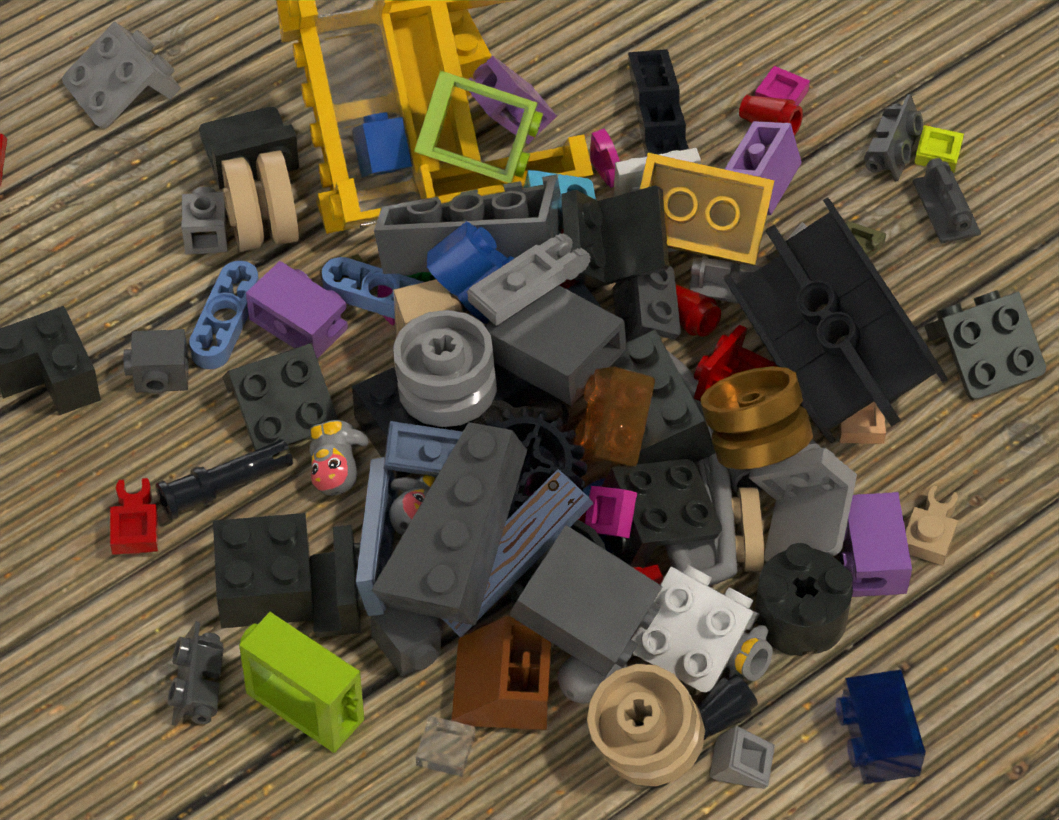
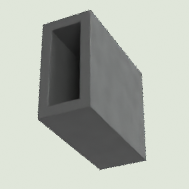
M559 285L496 326L490 320L486 325V329L491 334L495 364L571 406L627 350L623 319Z
M565 525L517 599L509 616L606 677L615 664L624 668L638 646V643L631 640V637L638 626L647 630L662 606L654 602L663 586Z

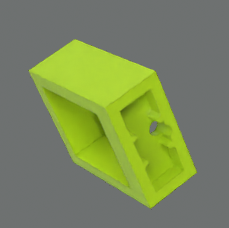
M440 70L414 152L507 183H512L515 176L523 178L530 154L523 152L528 135L536 138L543 113L536 111L538 102ZM455 87L524 109L505 169L436 147Z
M271 612L259 624H252L244 632L240 640L239 649L246 694L335 753L364 721L360 671Z

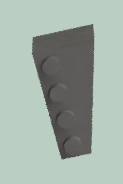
M558 175L542 177L543 185L522 188L521 181L503 184L505 192L484 196L479 195L477 189L464 191L446 203H441L438 197L383 206L374 228L383 274L399 273L401 275H413L418 272H430L427 268V252L466 221L477 229L479 227L486 229L496 242V250L506 258L509 256L516 258L536 244L539 246L550 238H554L555 235H559L562 232L563 228L562 198Z
M468 422L371 589L389 608L476 625L527 449L513 430Z

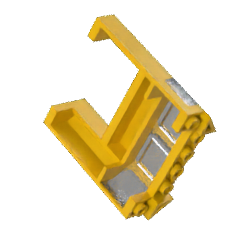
M276 0L281 42L298 40V43L292 44L296 67H304L307 80L306 83H301L305 108H313L315 123L309 124L311 139L314 148L321 147L324 163L318 164L322 188L330 187V191L318 193L316 199L326 234L376 225L383 206L438 197L441 203H446L460 195L461 192L475 189L478 190V194L481 196L505 192L503 184H508L507 182L416 153L414 150L440 70L463 78L449 13L516 0ZM455 87L436 147L481 161L466 90ZM387 112L389 119L402 117L412 167L401 172L361 178L352 129L364 123V116ZM585 135L568 137L564 145L559 148L529 153L530 157L523 178L515 176L513 182L521 181L523 188L528 170L591 179L593 171ZM509 157L485 161L484 163L505 169Z

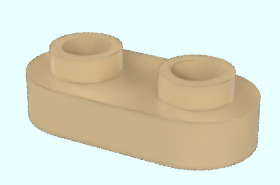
M738 488L737 497H732L731 500L734 524H738L739 535H735L737 563H742L743 572H761L764 566V541L758 488Z

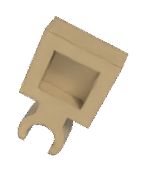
M933 486L928 492L926 510L914 507L905 532L911 556L943 566L958 524V520L949 518L955 512L958 495L956 492H953L950 502L939 503L935 500L937 486Z

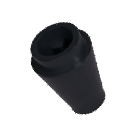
M735 674L728 680L722 678L697 705L705 728L704 740L752 716L751 710L758 705L755 695L738 675Z

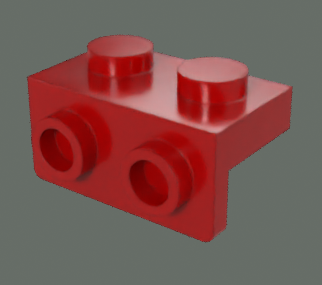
M739 324L729 336L725 334L721 336L710 357L704 355L700 360L694 373V379L698 381L694 399L701 402V397L708 388L736 373L755 368L778 366L775 362L742 347L748 328Z

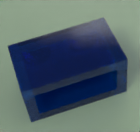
M902 670L845 678L842 697L836 699L837 716L841 726H848L851 739H848L847 742L849 760L853 768L859 767L864 785L920 776L926 751Z

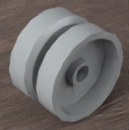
M452 310L434 311L412 319L399 331L393 345L394 363L400 402L409 415L424 424L448 427L462 425L474 420L491 406L497 392L491 334L481 321L467 313Z

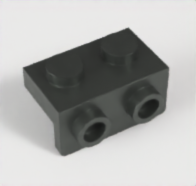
M352 525L333 527L334 552L310 556L313 626L316 637L361 633L360 610H366L356 584L361 542L354 543Z

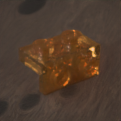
M617 367L595 369L594 375L589 377L585 387L584 399L588 402L585 418L579 422L575 432V445H583L585 451L582 459L589 461H611L628 466L637 465L655 384L653 377Z

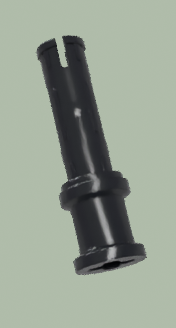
M281 438L277 442L219 464L211 469L206 470L203 466H196L191 468L190 474L169 483L163 480L156 482L155 488L163 511L169 520L178 518V513L182 510L201 503L205 506L213 504L214 500L217 499V494L223 491L230 490L286 466H292L293 459L291 453L276 459L272 458L274 454L289 449L288 445Z

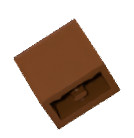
M504 616L458 638L451 724L547 730L552 642L511 616Z

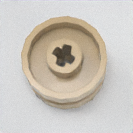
M278 150L258 155L256 160L258 181L255 182L250 165L243 157L221 161L225 187L223 188L224 203L229 225L233 228L239 252L262 247L264 242L262 221L265 220L270 238L277 245L298 241L299 233L295 204L282 151Z
M635 664L616 670L600 683L590 700L587 723L592 741L615 772L635 785L657 787L676 781L693 767L703 750L705 728L698 707L692 700L688 690L675 674L657 665Z

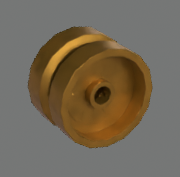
M774 366L755 368L722 379L705 391L701 397V406L707 426L714 430L711 434L712 443L720 464L734 469L760 468L792 457L808 446L813 438L807 410L800 406L803 398L796 372L788 368Z

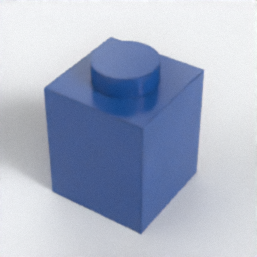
M387 112L364 116V123L352 129L361 178L401 172L412 167L402 117L389 119Z

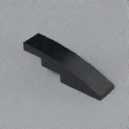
M668 49L628 52L635 106L646 157L648 153L659 155L671 151L689 149L686 141V123L680 106V89Z

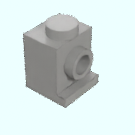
M198 187L192 191V194H182L181 228L185 255L228 252L227 213L223 192H216L210 187ZM194 232H217L215 235L194 236Z

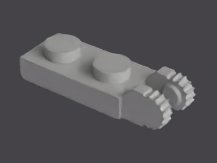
M559 233V235H555L554 238H550L539 246L536 244L471 286L467 291L468 301L497 326L566 281V279L572 280L577 277L579 273H582L589 266L588 264L591 262L590 254L582 248H577L570 253L573 247L572 239L564 233Z

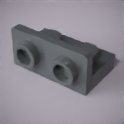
M669 266L665 271L617 282L613 286L615 315L624 320L627 342L655 329L659 336L673 340L680 335L675 276L672 267Z

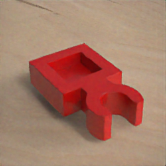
M142 478V489L135 494L127 493L124 480H118L116 493L120 506L110 507V547L112 555L158 552V512L156 504H150L152 491L149 479Z

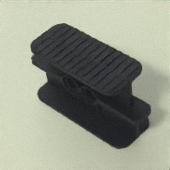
M828 197L823 202L830 212L788 240H784L775 225L765 230L780 253L779 257L737 284L729 273L724 276V281L729 286V289L747 315L777 366L796 372L803 398L801 405L807 410L808 415L817 425L820 432L830 443H833L836 440L830 429L872 402L876 403L892 427L901 420L890 402L934 374L938 375L942 383L946 382L948 378ZM827 304L824 309L815 312L821 305ZM848 335L846 340L839 344H835L839 338Z

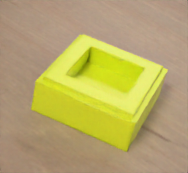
M924 125L914 164L927 167L929 161L940 158L943 162H947L951 171L955 173L964 133Z

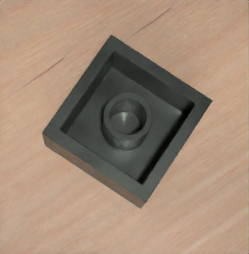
M306 513L213 521L216 597L221 629L251 626L254 623L259 624L269 612L286 623L313 621Z

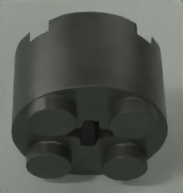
M804 543L791 544L787 550L772 557L761 571L755 612L759 613L757 618L758 624L766 626L768 629L766 641L783 653L802 656V653L818 650L817 654L822 653L835 646L842 638L847 625L853 592L851 572L830 554L813 549Z

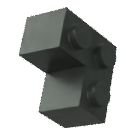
M64 306L0 328V393L3 399L45 384L59 415L101 400L95 368Z

